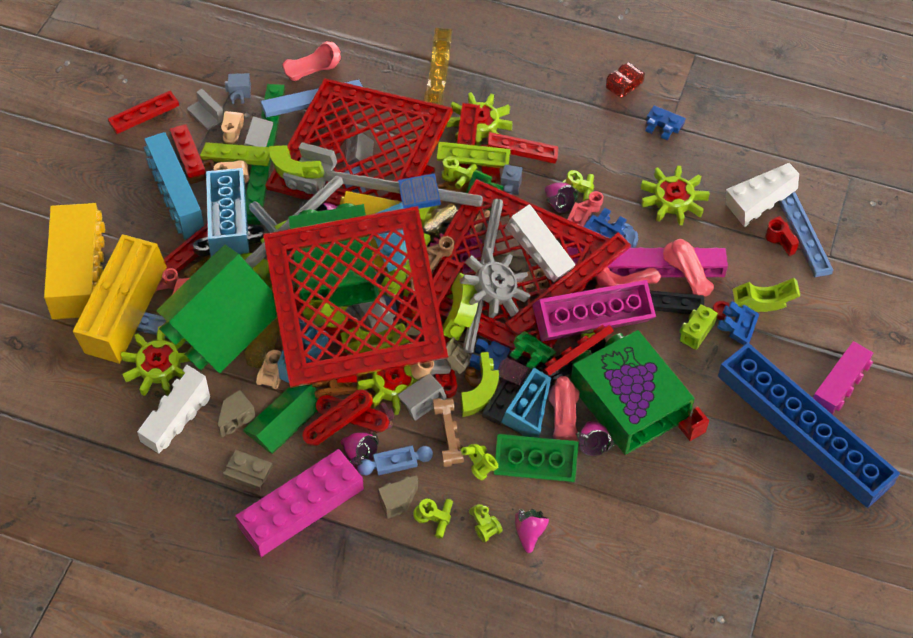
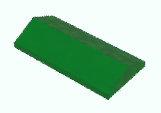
M312 384L292 388L289 386L243 429V432L269 453L273 454L317 412L316 402L319 399L315 397L317 389Z
M497 434L495 460L498 463V468L494 471V475L575 482L579 441Z

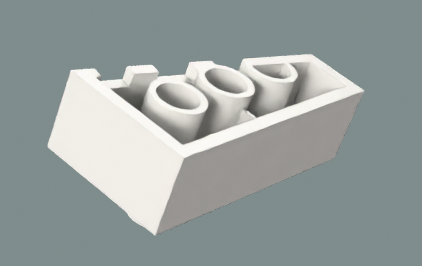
M787 163L726 189V205L742 225L746 227L753 218L757 219L763 211L771 209L778 200L782 201L798 189L799 173L790 163Z
M530 204L510 218L505 228L543 269L548 279L555 282L574 268L575 263Z
M186 365L183 369V372H185L180 380L176 378L172 384L173 389L168 396L164 395L162 397L158 410H153L137 431L140 442L158 454L170 445L175 435L182 432L185 424L196 416L197 411L202 406H205L210 399L206 376L189 365Z

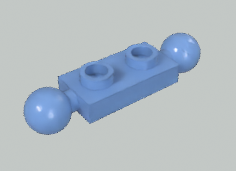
M413 446L373 454V462L368 459L361 460L357 468L362 475H369L374 469L377 470L378 476L418 467L417 460L422 462L430 461L433 457V451L428 446L420 447L417 452H414Z

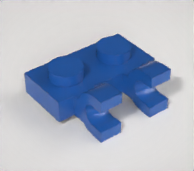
M654 105L647 115L646 121L648 126L645 131L652 134L655 127L660 126L664 131L661 138L668 141L672 132L678 134L686 118Z
M604 208L598 217L592 215L583 227L608 238L613 237L618 232L624 236L623 230L626 228L624 224L627 219L620 216L613 226L607 223L610 220L611 210Z
M732 301L729 307H724L722 313L727 316L724 318V321H719L717 328L722 331H730L729 337L744 346L751 340L759 313L746 305L739 307ZM735 316V322L730 317Z
M478 338L475 353L489 352V358H493L494 370H499L500 380L510 348L492 341L491 345H488L486 341ZM472 354L469 367H474L476 370L481 371L480 357Z

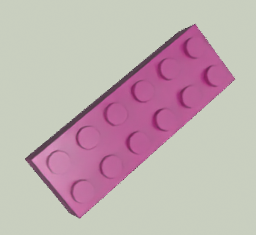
M647 280L539 299L533 304L541 342L591 333L602 324L604 327L610 325L612 328L648 322L656 317Z
M338 449L235 515L238 528L262 557L364 490L363 477Z

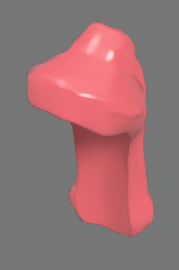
M326 41L311 55L297 60L287 59L282 64L283 70L292 81H297L314 72L331 70L338 65L341 59L340 50L335 43Z
M677 239L667 244L663 251V258L668 264L684 273L692 289V294L705 297L710 295L714 289V284L706 278L694 247L683 239Z
M606 267L595 276L597 281L595 289L647 280L648 284H657L661 275L655 268H647L641 272L620 276L611 272Z
M566 376L557 378L555 385L549 388L548 391L549 402L555 409L553 438L579 441L580 434L576 428V403L578 402L580 392Z

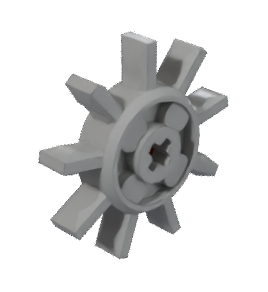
M487 248L482 253L485 261L484 265L471 255L465 263L476 274L475 276L464 275L460 279L461 284L474 285L477 291L469 301L470 305L476 304L483 299L490 303V318L498 314L499 305L502 304L510 316H514L519 310L511 298L514 297L523 302L530 298L529 293L517 288V282L523 281L528 276L527 272L513 273L508 267L513 257L511 254L506 256L502 263L494 262L491 248Z

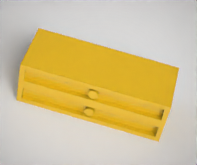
M96 203L56 205L50 208L44 298L52 319L80 318L103 273L101 263L104 262V254L101 248L105 246L104 237L102 236V233H105V223L101 222L102 213L101 210H98Z
M121 235L73 329V333L85 354L120 364L122 360L121 352H126L162 279V274L167 268L158 244Z

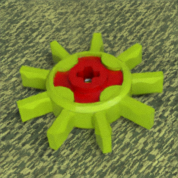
M472 92L468 93V103L480 105L475 146H481L482 138H487L489 132L499 134L496 131L497 129L512 131L513 121L499 119L510 114L509 105L495 109L492 106L494 94H490L486 102L483 103L476 102ZM452 102L453 112L461 117L462 106ZM451 117L446 127H459L460 117ZM458 132L455 134V141H456V142H457V138H458Z
M679 165L675 169L674 176L666 177L659 168H655L654 176L658 183L654 184L644 180L641 183V190L654 194L653 196L642 198V208L656 204L660 208L656 218L658 222L664 218L666 213L676 214L678 224L683 225L684 212L687 210L701 217L704 209L693 201H708L710 193L709 191L694 190V187L700 184V175L688 181L681 177L682 168Z
M161 326L158 327L157 339L147 343L140 334L134 335L137 344L141 347L137 354L121 352L123 361L136 363L137 366L122 374L124 380L127 383L141 376L144 381L139 390L143 396H146L152 383H162V389L168 396L171 393L168 381L174 376L182 378L185 372L180 368L182 362L190 361L184 355L186 352L178 353L177 351L186 341L182 339L177 345L165 341V335L159 330Z
M409 365L369 373L372 375L371 379L357 382V390L373 388L376 392L371 405L372 409L378 406L382 399L392 401L394 415H399L401 403L398 395L419 380L413 377Z

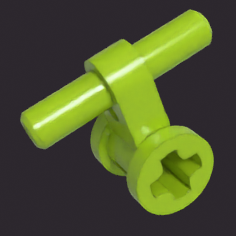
M445 158L443 160L444 170L442 171V178L449 182L458 179L455 187L461 189L465 183L470 181L473 172L477 169V165L471 164L468 169L459 166V161L456 158Z
M569 171L566 176L567 179L562 183L573 186L576 189L575 192L584 193L583 202L588 200L589 194L594 191V175L588 174L587 179L583 180L582 175L578 171Z
M470 444L468 447H462L461 453L469 455L474 463L471 466V470L479 480H484L490 471H495L498 468L495 458L488 453L485 454L487 448L484 445Z
M424 499L414 509V519L419 523H426L429 520L437 522L438 526L435 536L441 539L444 536L446 525H449L451 519L450 511L453 501L446 499L441 511L437 509V505L433 500Z
M479 504L470 508L469 514L474 516L478 524L475 526V531L481 541L485 543L492 535L503 532V529L495 516H489L488 507Z

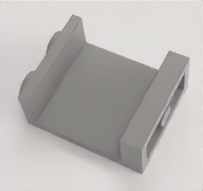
M302 142L299 146L302 156L299 162L321 161L324 169V178L305 179L287 173L283 174L286 186L290 189H298L307 194H316L324 187L327 171H333L337 164V159L332 150Z

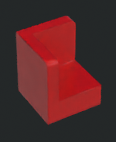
M697 406L694 408L692 416L679 422L678 427L687 439L692 441L706 433L709 419Z

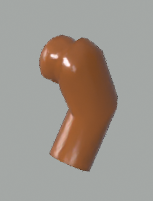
M467 367L464 377L471 387L477 388L482 379L478 378L475 374L476 369L474 367Z

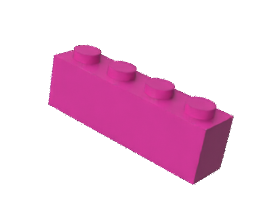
M853 341L818 388L813 399L832 415L836 410L840 411L845 403L843 399L851 396L855 389L853 385L855 383L859 384L864 376L862 374L863 371H868L872 366L873 361L871 358L874 353Z

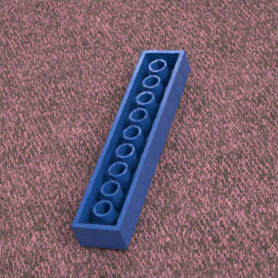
M749 343L745 344L721 364L718 377L866 508H869L895 484L900 474L899 471Z

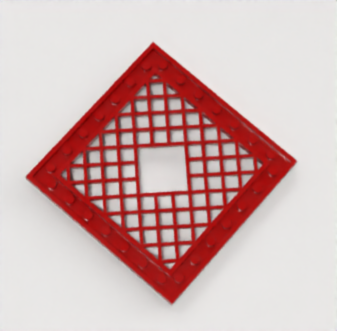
M324 78L287 147L291 159L300 161L302 156L299 146L302 142L311 145V143L319 140L321 145L318 147L325 149L335 144L337 149L333 150L334 153H340L342 157L337 159V164L344 162L346 167L339 170L334 167L335 172L343 173L349 171L350 174H353L351 169L361 166L363 171L353 175L369 177L367 173L377 170L379 175L372 178L385 180L384 177L393 174L395 179L392 181L398 182V180L422 175L453 110L452 107ZM342 101L343 105L337 108L333 107V103ZM357 104L359 109L350 112L348 107ZM373 108L375 112L366 116L364 111ZM346 109L347 114L339 117L337 112ZM389 112L391 116L382 120L380 115ZM334 113L336 118L327 122L325 117ZM362 113L363 117L358 120H354V118L352 117L353 115ZM377 116L379 121L370 124L369 119ZM401 116L406 117L407 120L398 123L396 118ZM350 117L352 122L343 125L341 120ZM421 119L423 124L414 127L412 122ZM393 120L395 125L386 128L384 123ZM366 121L368 126L359 129L357 124ZM338 122L340 127L331 130L329 125ZM410 124L412 128L410 130L403 132L400 128L402 126ZM382 125L384 130L375 133L373 128ZM354 126L356 131L347 134L345 129ZM327 127L328 132L320 135L318 130ZM398 129L400 134L391 137L389 132ZM423 129L419 136L417 131ZM370 130L381 152L349 165L338 142ZM343 131L344 136L336 139L334 134ZM411 133L416 135V138L409 141L405 137ZM387 134L388 139L381 142L378 140V136ZM331 135L333 140L324 144L322 139ZM402 137L405 142L396 146L394 140ZM391 142L393 147L384 151L382 145ZM416 142V144H415V146H414V148H413V150H412L410 144H413V143ZM407 146L409 151L404 154H400L398 149ZM396 151L398 156L388 159L386 154ZM384 156L386 161L377 164L375 159ZM409 156V158H408V160H407V162H406V164H405L403 158ZM400 160L402 165L393 168L391 163ZM372 161L374 166L365 169L363 164ZM389 165L391 170L381 173L379 168ZM275 168L265 185L267 190L305 200H310L315 195L287 187L284 179L276 172ZM402 170L398 177L396 172ZM342 184L343 189L338 188L323 203L339 206L341 198L345 197L346 191L352 192L355 189H358L359 194L369 195L374 193L376 197H379L377 193L379 190L370 189L362 192L359 186L346 188ZM388 191L387 194L379 197L402 202L401 193Z
M477 179L468 194L482 196V205L478 207L461 204L443 237L449 236L454 240V249L448 258L452 260L455 258V261L459 262L458 254L466 252L469 258L471 256L470 251L479 249L482 255L484 243H480L478 236L487 233V221L490 218H485L483 210L492 208L494 199H501L503 206L500 218L508 215L511 218L530 204L556 239H560L561 246L568 255L567 248L577 247L579 253L569 256L571 259L579 257L575 266L610 239ZM480 213L482 219L476 220L477 216ZM499 221L498 230L501 231L503 238L496 239L495 244L504 241L507 249L497 251L496 246H494L493 257L521 249L532 280L518 283L517 288L522 287V290L527 292L525 286L534 283L537 291L529 293L530 297L541 295L548 288L540 290L537 282L547 279L549 286H552L551 279H548L546 275L539 278L535 277L533 270L540 269L541 267L539 265L531 267L529 259L532 257L526 254L525 249L521 245L510 248L508 240L514 239L512 235H505L503 229H505L507 224L502 225ZM484 223L486 230L476 232L474 225ZM470 228H472L473 234L467 235ZM475 237L478 245L468 247L466 240ZM463 242L465 248L458 250ZM446 256L441 258L437 267L433 271V278L436 275L439 268L441 267L442 263L444 262ZM482 256L477 257V258H475V259H477L478 261H481V257H482ZM466 261L459 262V263H462L463 266H464V265H467V264L465 263ZM473 270L472 272L465 273L464 275L473 276L476 274V272ZM588 283L582 286L577 292L584 291ZM512 297L511 299L513 300V302L515 303L516 307L518 308V305H517V303H516V301H518V299ZM445 298L440 308V317L447 319L453 305L452 299ZM484 301L486 306L482 307V311L487 310L489 314L490 305ZM503 304L499 305L503 313L501 315L490 318L481 313L477 334L514 351L516 348L514 346L516 336L504 323L497 321L498 319L505 318L507 322L508 316H510L508 312L506 313ZM536 324L537 330L527 333L530 335L538 334L536 339L541 341L538 325ZM558 339L544 341L543 343L553 349ZM523 351V353L521 354L529 359H532V357H530L531 354H529L528 352Z
M418 206L263 234L290 388L448 358ZM388 233L385 239L379 236V234ZM393 233L402 238L397 246L388 241ZM368 236H369V238L367 239L366 242H364V241H362L361 239H359V238H363V237H368ZM373 237L382 241L377 250L368 245ZM350 240L346 246L340 243L341 241ZM354 240L363 245L358 253L349 248ZM404 241L407 253L399 249ZM324 244H330L327 249L320 246ZM334 244L343 248L338 257L329 252ZM385 244L394 249L389 257L380 252ZM311 247L307 253L301 250L303 248ZM315 247L324 252L319 260L310 256ZM365 248L374 252L369 261L360 256ZM296 251L304 255L299 264L290 259ZM346 251L355 256L350 264L341 260ZM396 252L405 256L400 265L391 260ZM326 255L335 259L330 268L321 263ZM377 255L386 260L381 268L372 264ZM307 258L316 263L311 271L302 267ZM357 259L366 263L361 272L352 267ZM407 260H409L411 272L403 267ZM289 262L296 266L292 274L290 273ZM338 262L347 267L342 276L333 271ZM388 263L397 267L392 276L383 271ZM318 266L327 270L322 279L313 274ZM369 266L378 271L373 280L364 275ZM299 269L308 274L303 283L294 278ZM349 270H352L382 290L361 321L328 301ZM400 270L409 275L404 284L395 279ZM330 273L339 278L334 287L325 282ZM380 274L390 279L385 287L375 282ZM311 277L320 282L314 291L305 285ZM411 278L413 280L414 290L406 286L411 280ZM292 281L300 285L295 294ZM392 281L401 286L396 295L387 290ZM322 284L331 289L326 298L317 293ZM303 288L312 293L306 302L297 297ZM404 289L413 294L408 302L399 298ZM384 293L393 297L388 306L379 301ZM314 296L323 301L318 309L309 305ZM415 297L418 309L410 305ZM295 299L303 304L299 312H297ZM396 300L405 305L400 314L391 309ZM326 303L334 308L329 317L320 312ZM376 304L385 309L380 318L371 312ZM306 307L315 312L309 321L301 316ZM407 308L417 313L412 321L402 316ZM337 311L346 316L341 325L332 320ZM388 311L397 316L392 325L383 320ZM317 315L326 319L321 329L312 323ZM368 315L378 320L372 329L363 324ZM419 316L422 329L414 324ZM299 319L307 323L302 331L300 329ZM348 319L358 324L353 332L343 327ZM400 319L409 324L403 333L394 328ZM329 322L338 327L333 336L324 331ZM380 322L389 328L384 336L375 332ZM309 326L319 331L313 340L304 335ZM360 327L369 331L364 340L355 335ZM411 327L420 332L415 341L406 335ZM341 330L350 335L344 344L335 339ZM392 330L401 336L396 344L386 339ZM321 333L330 339L324 348L316 343ZM372 334L381 339L376 348L367 343ZM423 335L424 341L418 342ZM302 338L310 342L305 351ZM352 338L361 343L356 352L347 347ZM403 338L411 342V344L398 346ZM333 341L341 346L336 356L327 350ZM383 342H386L387 344L392 346L390 348L379 349ZM313 345L322 350L316 359L307 354ZM364 345L372 350L359 353ZM344 349L352 353V355L339 357ZM324 353L332 357L331 359L320 360ZM306 357L313 362L306 363Z

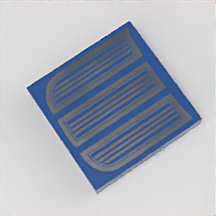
M435 173L398 180L403 208L418 206L421 209L441 205Z

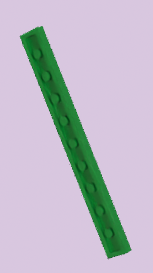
M267 84L264 100L284 96L285 85ZM262 109L261 119L273 122L266 147L275 146L280 115L266 117ZM271 158L268 166L252 165L246 193L247 224H261L258 218L249 210V205L256 201L264 208L267 191L265 185L270 175Z

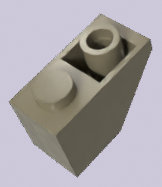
M241 390L223 400L218 421L221 437L233 433L236 428L249 423L255 417L254 406Z
M417 475L404 477L393 484L387 483L378 488L379 501L387 519L407 512L418 490Z

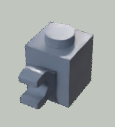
M249 73L228 74V81H225V90L229 92L232 104L235 103V99H240L241 104H243L244 98H251Z
M505 164L501 177V185L504 186L502 191L511 195H518L522 182V167Z

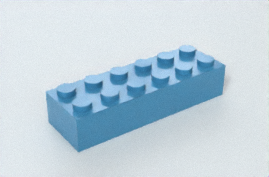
M163 132L144 138L146 146L143 148L146 157H149L146 158L148 167L154 170L152 171L153 178L159 183L157 184L160 194L164 195L163 199L166 207L171 209L169 210L171 219L177 222L175 227L178 234L182 233L184 240L188 239L204 226L198 202L166 133Z
M243 168L206 171L208 242L211 257L224 244L238 254L249 253Z

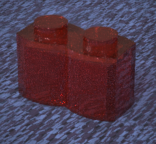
M630 62L623 64L619 67L618 71L607 76L606 88L620 98H624L644 82L645 72Z

